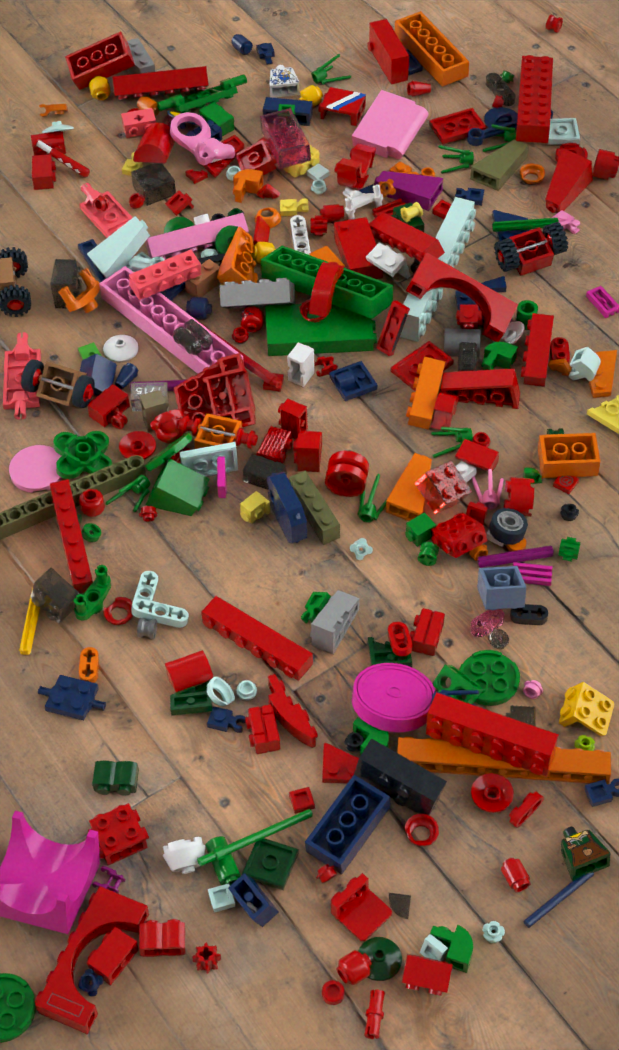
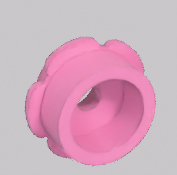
M532 680L531 682L526 681L524 683L523 692L527 697L536 699L543 693L541 684L538 681Z

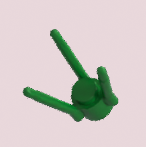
M337 54L311 73L316 84L321 82L323 85L328 82L351 78V75L326 79L328 76L327 71L333 68L332 65L327 66L339 58L340 54Z
M492 124L491 127L505 131L503 134L496 136L504 137V141H507V143L488 147L482 151L499 149L514 139L516 140L515 128Z
M438 146L440 149L460 153L459 155L444 154L442 157L457 158L459 163L463 164L442 170V174L469 168V165H473L474 154L470 150Z
M441 427L442 432H431V435L455 436L456 442H460L459 445L433 454V458L459 449L464 439L473 441L471 428Z
M380 474L376 476L368 502L365 505V490L361 494L357 515L362 521L367 523L372 522L373 519L377 520L379 514L386 507L385 501L376 511V506L372 504Z
M139 475L133 482L120 489L119 493L106 501L105 504H110L132 489L136 494L142 493L133 509V512H136L145 496L150 492L148 489L151 485L149 479L144 475Z

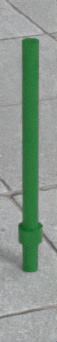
M310 809L305 810L224 847L218 846L212 849L210 853L197 858V862L200 866L214 860L218 862L232 852L313 817V813Z

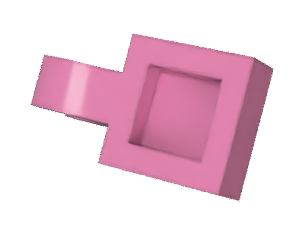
M563 210L552 217L558 218L559 223L564 228L563 230L568 229L573 234L580 231L577 228L580 222L576 219L574 220L573 216Z

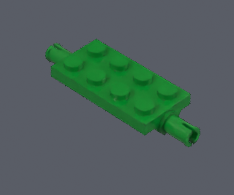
M244 74L220 81L218 86L184 97L179 94L157 102L159 111L173 108L181 113L191 111V108H202L206 103H217L221 98L229 99L234 97L233 95L238 93L236 86L246 84L247 78Z

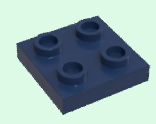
M362 361L329 372L330 379L344 401L377 390V383Z

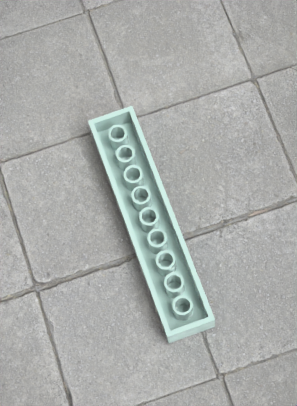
M455 197L436 236L445 252L438 259L453 268L459 262V254L463 253L465 242L468 243L470 231L473 232L475 222L473 219L476 215V209H474L475 202ZM443 288L432 289L421 299L408 293L403 305L410 308L400 337L418 342L421 335L424 336L426 324L431 322L432 312H435L437 309V301L442 298Z

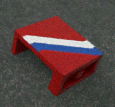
M330 87L328 92L324 94L323 102L319 104L318 111L320 112L321 119L324 120L327 111L351 115V125L357 126L366 107V94Z

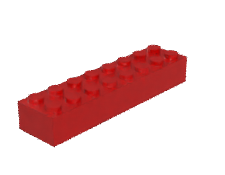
M522 56L516 141L548 143L553 74V58Z

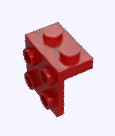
M363 873L357 878L353 877L348 882L347 888L342 892H337L331 899V914L362 942L366 941L392 916L391 908L369 889V878Z

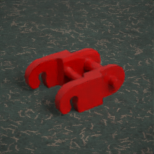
M322 356L318 357L316 362L314 360V366H324L321 369V373L319 370L316 371L318 377L329 375V372L337 370L338 366L333 363L334 357L329 356L325 358Z

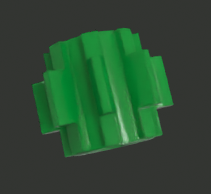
M572 537L561 539L558 556L563 557L562 560L572 562V559L577 560L581 542H577L576 538Z

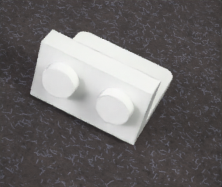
M378 243L366 256L368 262L392 277L396 273L407 279L410 277L406 258L401 253H395L388 245L384 246Z

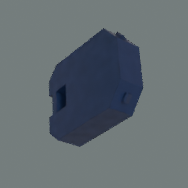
M285 472L272 473V475L267 476V484L269 486L268 500L270 501L271 509L288 543H298L300 540L307 538V521L303 507Z

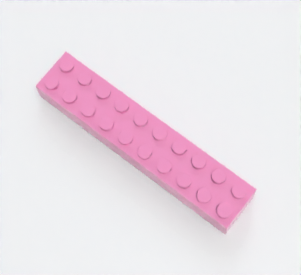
M124 266L99 283L103 300L197 374L202 372L204 368L216 363L221 357L238 353L160 292L139 300L130 287L129 274L134 272L128 267Z

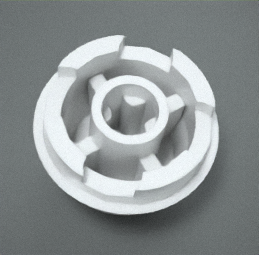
M194 837L192 842L191 840L181 839L168 843V846H163L164 854L162 856L172 872L182 871V874L194 872L195 868L200 867L197 858L205 855V845H203L201 837Z

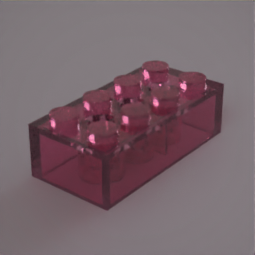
M291 108L260 116L262 133L280 169L311 161L310 144Z

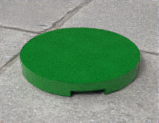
M190 432L184 434L145 464L148 471L154 470L190 443L193 439Z
M494 650L475 652L460 666L459 671L483 688L475 703L485 706L503 704L513 698L519 688V669L515 662L502 655L501 652Z
M0 973V1043L11 1041L22 1035L31 1025L36 1013V999L31 987L23 978L10 973Z

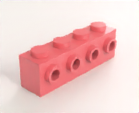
M188 250L129 274V284L139 300L148 298L153 294L201 275V263L193 251Z

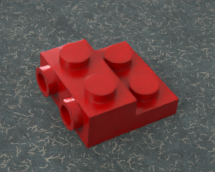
M264 139L235 154L241 171L253 169L263 171V175L277 169L275 164L278 161L274 154L271 155L274 153L270 144L267 145Z

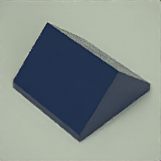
M98 354L82 360L80 371L87 373L86 375L92 377L95 381L93 395L99 396L114 383L117 369L116 363Z

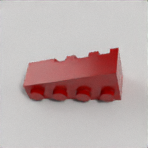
M533 313L532 320H528L527 330H530V335H526L525 346H528V351H524L523 355L526 367L522 366L521 377H524L523 384L545 387L554 315Z
M515 369L443 372L441 392L458 396V402L460 403L474 401L477 405L493 403L496 404L495 407L510 405L512 409H519L520 389Z

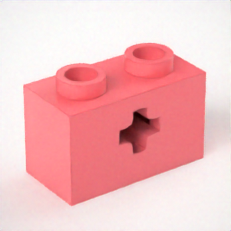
M152 108L121 114L126 138L144 135L147 127L156 123Z

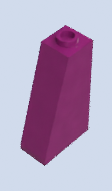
M382 171L374 181L375 186L381 181L384 182L392 179L396 193L394 195H387L388 198L394 200L401 198L406 204L412 203V205L418 202L421 208L427 211L431 209L443 191V178Z

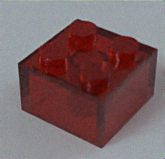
M452 461L427 471L415 482V485L434 514L460 503L472 493Z

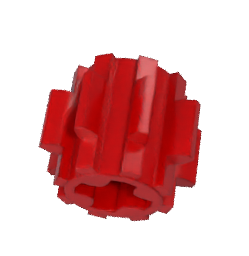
M315 215V218H311V233H315V236H323V233H327V218H323V215Z
M206 942L204 946L196 947L197 953L192 958L193 962H197V970H206L208 974L209 970L218 969L217 963L221 960V954H217V946H208Z

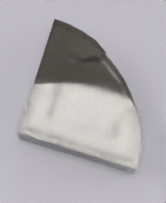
M389 893V904L392 910L398 916L408 919L411 895Z

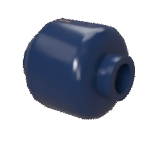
M192 297L190 301H187L186 313L196 320H206L208 314L211 315L212 304H209L208 299L205 297Z

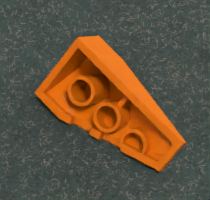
M242 227L237 228L219 267L217 279L223 285L224 282L242 284V281L251 280L257 283L258 280L257 273H254L256 261L252 259V254L254 253L252 236Z

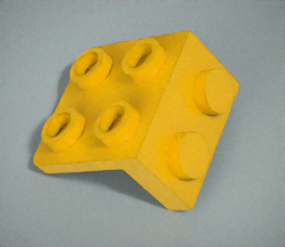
M581 682L566 691L565 702L560 710L559 724L566 727L578 721L598 735L604 736L607 734L614 702L585 682Z

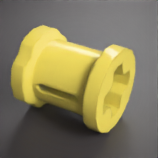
M415 202L408 208H401V215L405 222H409L414 217H421L423 210L420 204Z

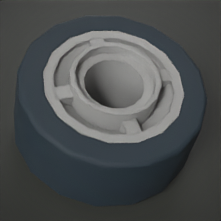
M510 508L499 509L493 514L489 525L490 534L494 539L504 544L513 545L523 540L528 527L527 519L517 510Z

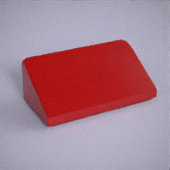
M261 216L256 218L253 245H256L258 242L269 241L270 227Z

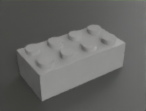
M278 278L276 282L269 281V279L259 280V283L252 282L251 280L242 281V284L224 282V285L220 286L221 307L226 309L296 304L295 284L287 280V278Z

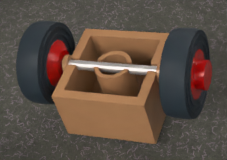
M32 359L23 370L21 386L23 390L34 393L37 391V397L74 408H86L92 399L95 381L92 377L87 376V373L46 361L44 367L41 361Z

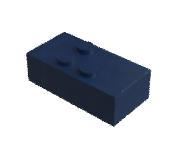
M353 775L306 839V852L324 864H329L330 867L334 865V870L342 875L389 810L390 796Z

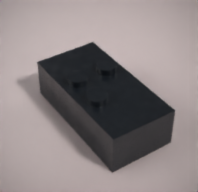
M372 738L359 757L354 775L390 796L398 805L406 806L418 814H427L429 816L440 799L447 782Z

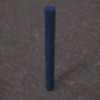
M594 873L586 874L569 883L523 921L524 924L530 928L594 876Z

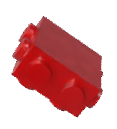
M463 512L454 515L453 518L441 522L431 529L432 542L454 558H458L487 542L484 525Z
M129 803L119 805L112 811L98 814L89 820L91 827L89 830L98 831L99 856L101 860L105 859L107 865L148 848L146 842L149 839L145 827H140L138 823L141 821L136 809L132 810Z

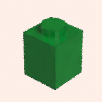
M424 512L406 523V538L418 547L433 537L431 529L436 527V524Z

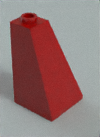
M563 148L561 150L545 198L546 208L550 212L558 213L561 210L565 211L592 182L591 160Z

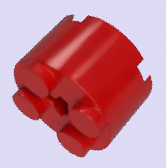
M510 477V481L506 480L505 492L508 493V499H504L503 508L514 509L524 516L531 517L532 513L529 512V509H533L534 488L531 486V483H534V479Z

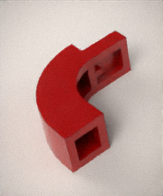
M323 262L321 264L312 290L309 314L326 317L329 314L334 288L337 280L343 274L344 266L336 262Z

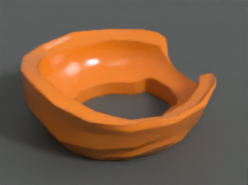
M525 164L520 168V176L527 184H537L544 179L545 170L544 167L538 164ZM528 174H535L538 176V179L528 180L524 177Z
M269 207L259 210L254 218L256 223L257 216H261L270 228L277 226L281 222V214L276 209ZM265 210L274 213L271 217H263L261 215Z

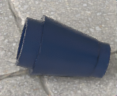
M131 363L123 365L114 383L115 386L123 390L138 376V368Z

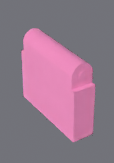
M381 90L352 134L353 146L355 147L359 143L376 147L375 154L379 156L401 159L427 119L428 111L424 107L416 105L415 101Z

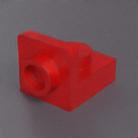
M180 190L165 203L176 216L188 205L192 209L194 208V205L191 203L193 199L187 193L183 195Z

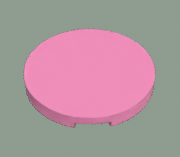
M45 445L30 446L19 451L9 465L12 482L16 487L26 492L33 493V491L50 490V483L62 481L63 479L56 472V462L61 455L54 448Z

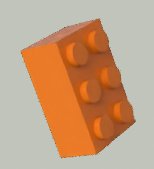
M596 433L539 435L538 456L542 478L598 476L600 456Z

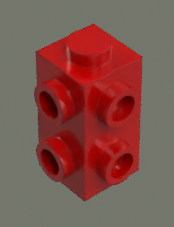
M460 305V310H457L456 313L457 325H460L461 329H479V325H482V310H479L478 305Z

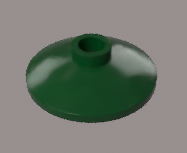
M374 937L368 939L360 946L358 951L361 954L366 953L372 963L369 966L370 975L367 978L375 981H385L394 977L400 970L402 954L399 947L392 940L384 937ZM377 953H382L384 956L382 958H377L375 955Z

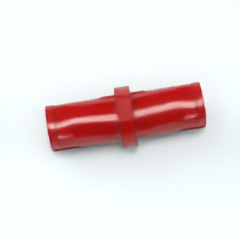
M379 989L370 991L369 1009L366 1010L365 1014L367 1016V1023L364 1036L368 1039L379 1038L380 1023L384 1018L382 1009L385 992Z

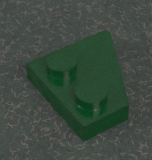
M209 681L197 687L192 686L170 695L171 716L213 711L212 700L207 694V684Z

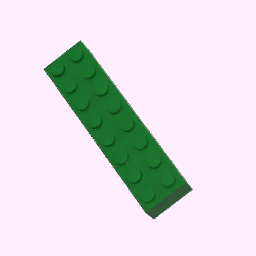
M282 245L261 259V276L272 282H276L278 278H287V280L295 284L297 292L311 296L321 264L329 262ZM344 268L343 274L336 282L332 304L373 319L391 306L393 301V285Z

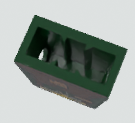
M571 826L563 831L565 838L561 841V854L572 881L610 866L611 853L590 830L577 833L575 828Z

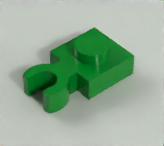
M313 592L304 607L307 611L301 616L304 623L307 624L308 621L312 623L318 613L326 606L331 597L328 592Z

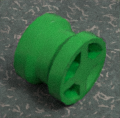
M432 542L422 543L420 546L421 552L417 558L418 561L426 566L435 565L437 561L436 556L439 554V547Z

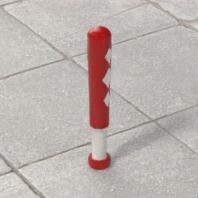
M39 137L34 139L32 143L34 147L38 146L48 152L53 158L82 177L86 178L89 176L90 170L57 149L44 144Z

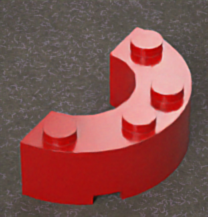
M358 143L350 151L351 159L342 158L336 163L335 173H337V181L340 186L357 190L364 187L369 177L367 175L368 168H372L376 147Z

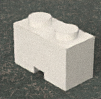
M298 342L287 356L288 367H290L288 370V381L304 387L314 374L313 348Z

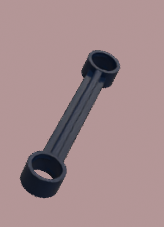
M551 110V118H550V119L553 118V111H552V110ZM517 120L499 126L515 128L517 130ZM493 127L485 130L472 128L468 132L467 142L472 146H480L483 143V139L503 134L505 131Z

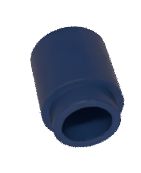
M241 34L234 35L231 40L232 46L242 55L249 54L253 48L252 42Z

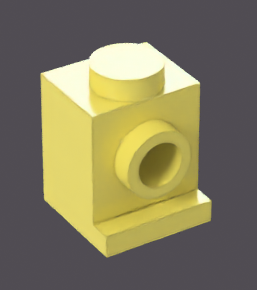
M255 491L240 503L241 517L246 522L249 521L252 524L255 520L260 519L264 513L267 515L270 513V501Z

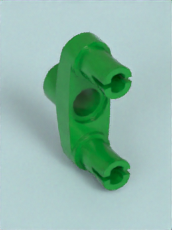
M105 565L97 566V569H95L96 578L84 595L78 594L74 598V613L78 620H88L93 614L100 613L103 609V601L111 589V578Z

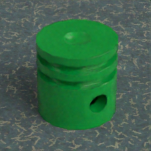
M524 300L517 306L516 321L522 322L525 330H527L528 320H532L533 313L538 314L537 304L531 300Z

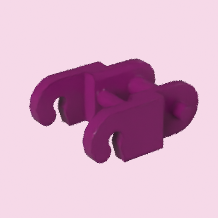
M102 866L101 871H106L110 878L106 884L93 882L92 886L94 888L101 886L119 894L118 887L126 879L123 875H118L116 870ZM112 879L117 880L113 887L110 886Z

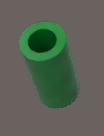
M218 836L210 839L205 844L207 853H210L212 849L218 846L224 847L228 844L225 837ZM232 853L226 855L224 859L218 862L212 861L221 885L229 884L231 886L241 877Z

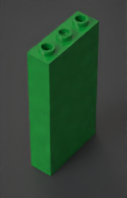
M302 304L265 306L268 356L289 355L298 342L313 348L314 354L374 351V344L377 343V333H373V331H376L375 320L340 308L334 304H331L329 314L319 322L307 321L300 313V306ZM309 312L307 313V317L310 319L320 317L318 315L309 314Z

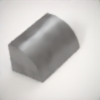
M445 328L444 353L448 356L479 357L480 329Z

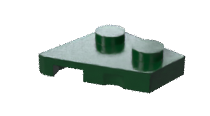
M368 637L371 666L381 663H397L412 667L411 653L407 656H398L393 653L390 642L386 641L383 644L375 642L373 637Z

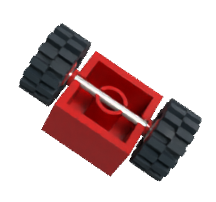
M559 222L544 226L543 231L539 227L496 242L494 247L495 255L501 270L503 269L504 272L516 268L520 276L551 266L554 255L566 252L568 249V238L565 236L566 232L563 231V226Z

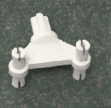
M380 185L373 186L374 193L367 194L361 193L359 190L345 188L343 195L347 197L345 198V213L348 215V220L355 219V209L375 201L376 208L382 206L383 194L380 192Z

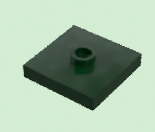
M266 838L259 840L254 844L242 875L245 873L256 882L284 891L299 854V849Z

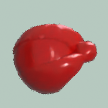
M179 409L164 412L155 417L154 421L150 423V427L155 431L156 437L161 442L173 443L184 435L181 433V429H179V421L181 418H184V414Z

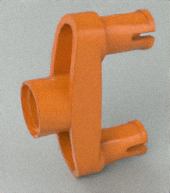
M85 268L79 272V275L86 284V289L75 298L68 289V286L58 291L66 303V308L69 312L82 307L85 313H89L98 307V303L94 298L100 291L99 282L95 280L89 269Z

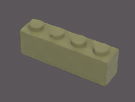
M306 470L290 476L289 481L303 507L305 517L321 543L325 545L339 539L340 523Z

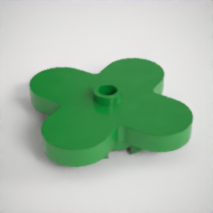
M91 431L85 436L78 437L77 434L61 432L54 437L53 448L61 455L56 462V472L61 478L74 479L82 472L91 474L112 465V460L104 454L109 448V437L104 432Z

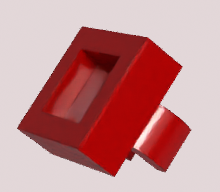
M470 501L466 515L484 525L488 508L481 502L476 504Z

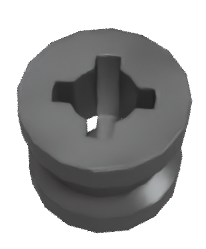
M140 618L137 627L138 638L147 636L150 639H155L157 620L151 619L147 621L145 618Z

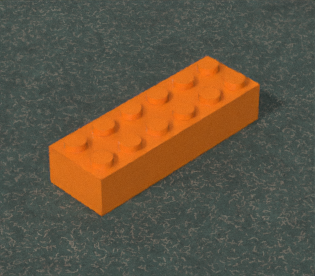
M421 11L395 20V33L403 46L410 50L419 63L442 87L468 77L469 61Z

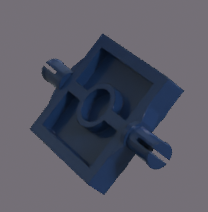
M59 675L56 684L51 689L42 686L38 689L39 695L49 696L45 704V711L84 721L87 713L92 708L105 710L106 702L95 700L99 689L96 683Z

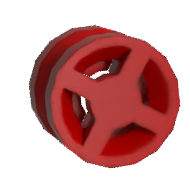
M552 14L549 15L546 29H552L558 33L561 29L563 18H556Z

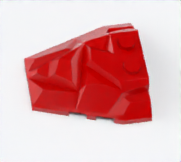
M240 353L221 357L210 367L204 368L199 374L188 378L174 387L178 409L183 412L184 416H189L192 421L200 418L202 424L207 413L241 421L242 428L256 424L255 404L248 373Z

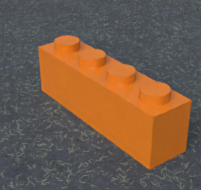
M424 357L423 364L419 363L417 374H420L419 378L415 377L413 388H416V392H412L410 402L413 404L412 407L408 406L406 417H409L408 425L429 430L445 361Z

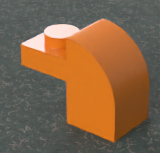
M246 169L234 175L233 195H235V202L242 203L246 192L257 194V191L264 184L263 171Z

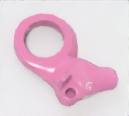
M186 112L175 116L171 121V137L179 145L190 151L199 164L207 165L223 159L234 158L236 154L234 147L211 138L210 127L200 115ZM189 121L198 124L202 131L196 136H185L178 131L177 127L179 124Z

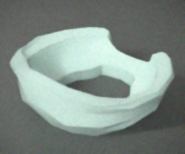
M213 677L207 684V694L215 704L226 706L235 700L230 685L222 678ZM213 689L217 690L221 694L224 701L220 700L214 694Z

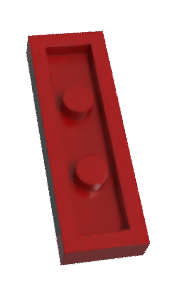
M397 300L392 301L376 346L378 350L388 356L394 355L410 308Z

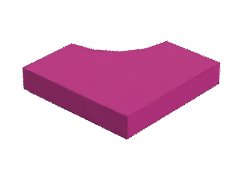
M225 456L217 458L219 498H226L227 495Z

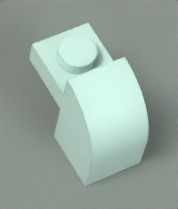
M589 347L576 350L570 363L572 370L568 377L573 381L584 377L592 381L601 363L599 356Z

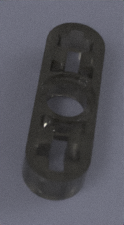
M497 73L487 74L486 86L495 96H502L504 106L514 105L516 95Z

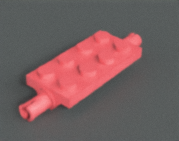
M89 183L81 186V191L85 193L87 199L80 204V209L106 238L133 218L109 191L101 193L94 190ZM99 195L109 200V206L106 211H98L95 208L94 200Z
M21 332L17 334L15 348L12 351H5L3 408L4 410L15 409L14 417L20 420V414H22V420L26 418V408L40 407V397L36 396L37 391L34 393L23 390L21 386L22 373L26 364L32 359L41 361V350L29 347L28 334L23 332L22 338Z

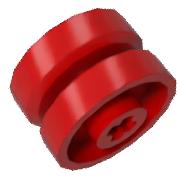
M345 450L332 454L328 461V470L325 476L326 487L332 493L343 497H355L362 494L366 488L369 462L364 456L353 451Z

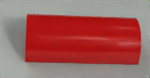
M160 122L148 126L134 153L133 162L166 163L175 143L170 134L171 127Z

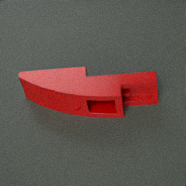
M276 674L268 676V687L272 693L268 695V703L273 705L276 719L300 742L311 748L316 747L318 734L315 727L310 726L308 722L310 719L306 709L302 710L299 703L293 705L291 697L285 694L286 689L283 681L278 680Z

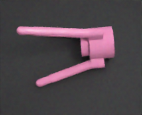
M489 469L488 490L482 495L475 476H473L471 479L479 502L485 504L488 510L497 508L500 505L504 479H500L496 494L493 490L492 470Z

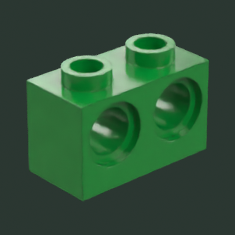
M445 664L432 683L436 691L442 689L448 691L478 690L479 694L467 695L465 700L462 699L461 695H448L469 704H474L483 691V688L453 665ZM448 677L451 679V685L449 688L446 686V680Z

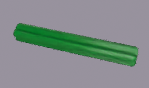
M558 218L499 221L493 222L492 230L493 232L530 230L539 227L543 229L544 226L559 222Z

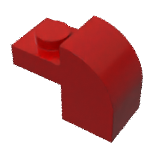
M441 392L438 394L430 428L441 430V427L451 426L453 414L455 415L459 400L458 396Z

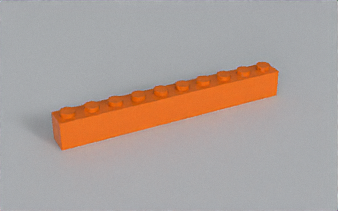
M398 737L397 753L433 773L475 776L495 773L505 778L589 784L605 779L607 785L611 777V752L603 750L588 751L580 748L562 749L556 747L555 756L546 777L535 775L524 768L513 767L501 760H493L481 753H473L467 748L453 746L447 741L435 740L433 738L414 739L413 737Z

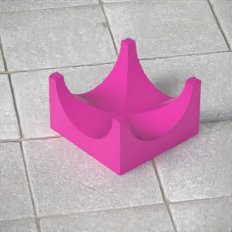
M15 811L12 816L9 845L0 866V917L68 934L100 866L98 831L89 830L86 840L79 844H60L38 834L27 823L24 813Z

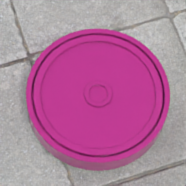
M397 663L376 664L367 667L356 677L352 692V705L357 715L375 728L389 732H408L418 729L427 723V713L431 706L435 688L423 673L412 667Z

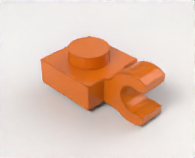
M67 104L39 105L40 108L46 109L45 113L40 114L42 117L48 116L50 112H54L55 115L64 114V111H68Z

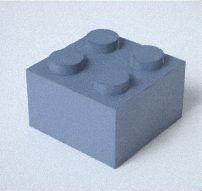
M518 566L479 568L477 589L485 610L525 607L526 585Z

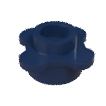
M87 969L85 974L81 976L78 987L93 997L97 995V989L103 984L104 979L101 975H96L93 969Z

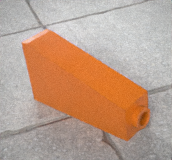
M414 453L386 500V513L407 521L424 513L431 474V458Z

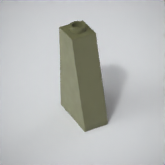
M514 139L471 166L470 179L499 191L527 159L529 145Z

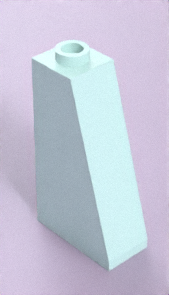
M135 216L87 253L106 279L126 266L150 236L146 230L148 226L143 220L139 221Z

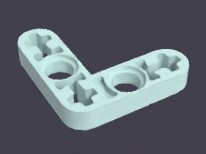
M153 571L143 572L132 603V615L137 618H145L148 621L156 619L157 623L177 628L186 626L189 618L188 612L183 608L153 601L158 583V575ZM147 580H151L150 585H146ZM147 592L150 596L144 597L140 593ZM163 611L165 615H157L155 612Z

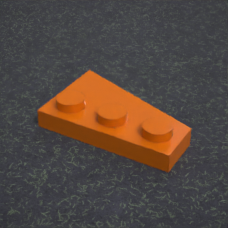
M617 350L595 352L599 356L601 363L592 381L588 380L593 398L611 396Z

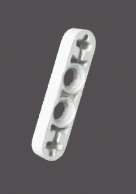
M300 215L293 216L290 220L294 250L309 255L311 252L305 218ZM296 234H303V236L298 237ZM300 245L306 246L305 248H298Z

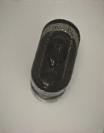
M193 319L184 324L185 328L180 326L173 331L175 342L181 344L189 354L197 355L202 351L201 345L207 348L213 344V339L209 332Z

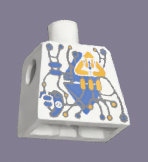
M278 65L276 69L270 71V97L300 95L299 80L293 68H285L283 65Z

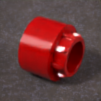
M599 149L593 167V177L605 180L615 178L619 168V156H615V152Z

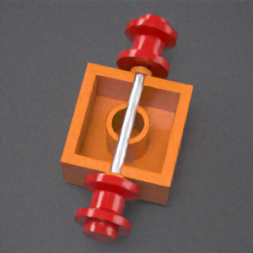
M206 413L202 424L200 418L192 421L187 415L179 421V429H181L182 434L190 431L193 436H196L194 440L195 449L235 442L236 449L242 443L247 444V448L251 449L257 444L258 435H255V431L251 430L250 433H245L242 428V422Z

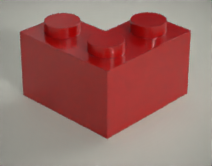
M300 431L298 433V438H296V441L294 440L293 444L294 463L297 464V471L320 472L322 432Z

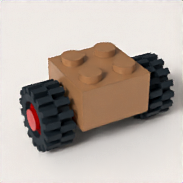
M8 247L6 248L7 251L2 249L0 253V308L2 312L4 311L5 315L9 313L11 317L13 314H15V317H18V314L23 316L24 313L27 314L28 310L31 309L30 292H28L27 288L24 290L23 286L19 288L16 276L20 278V274L24 276L25 272L28 271V262L24 251L21 252L19 248L16 250L15 247H12V250H10Z

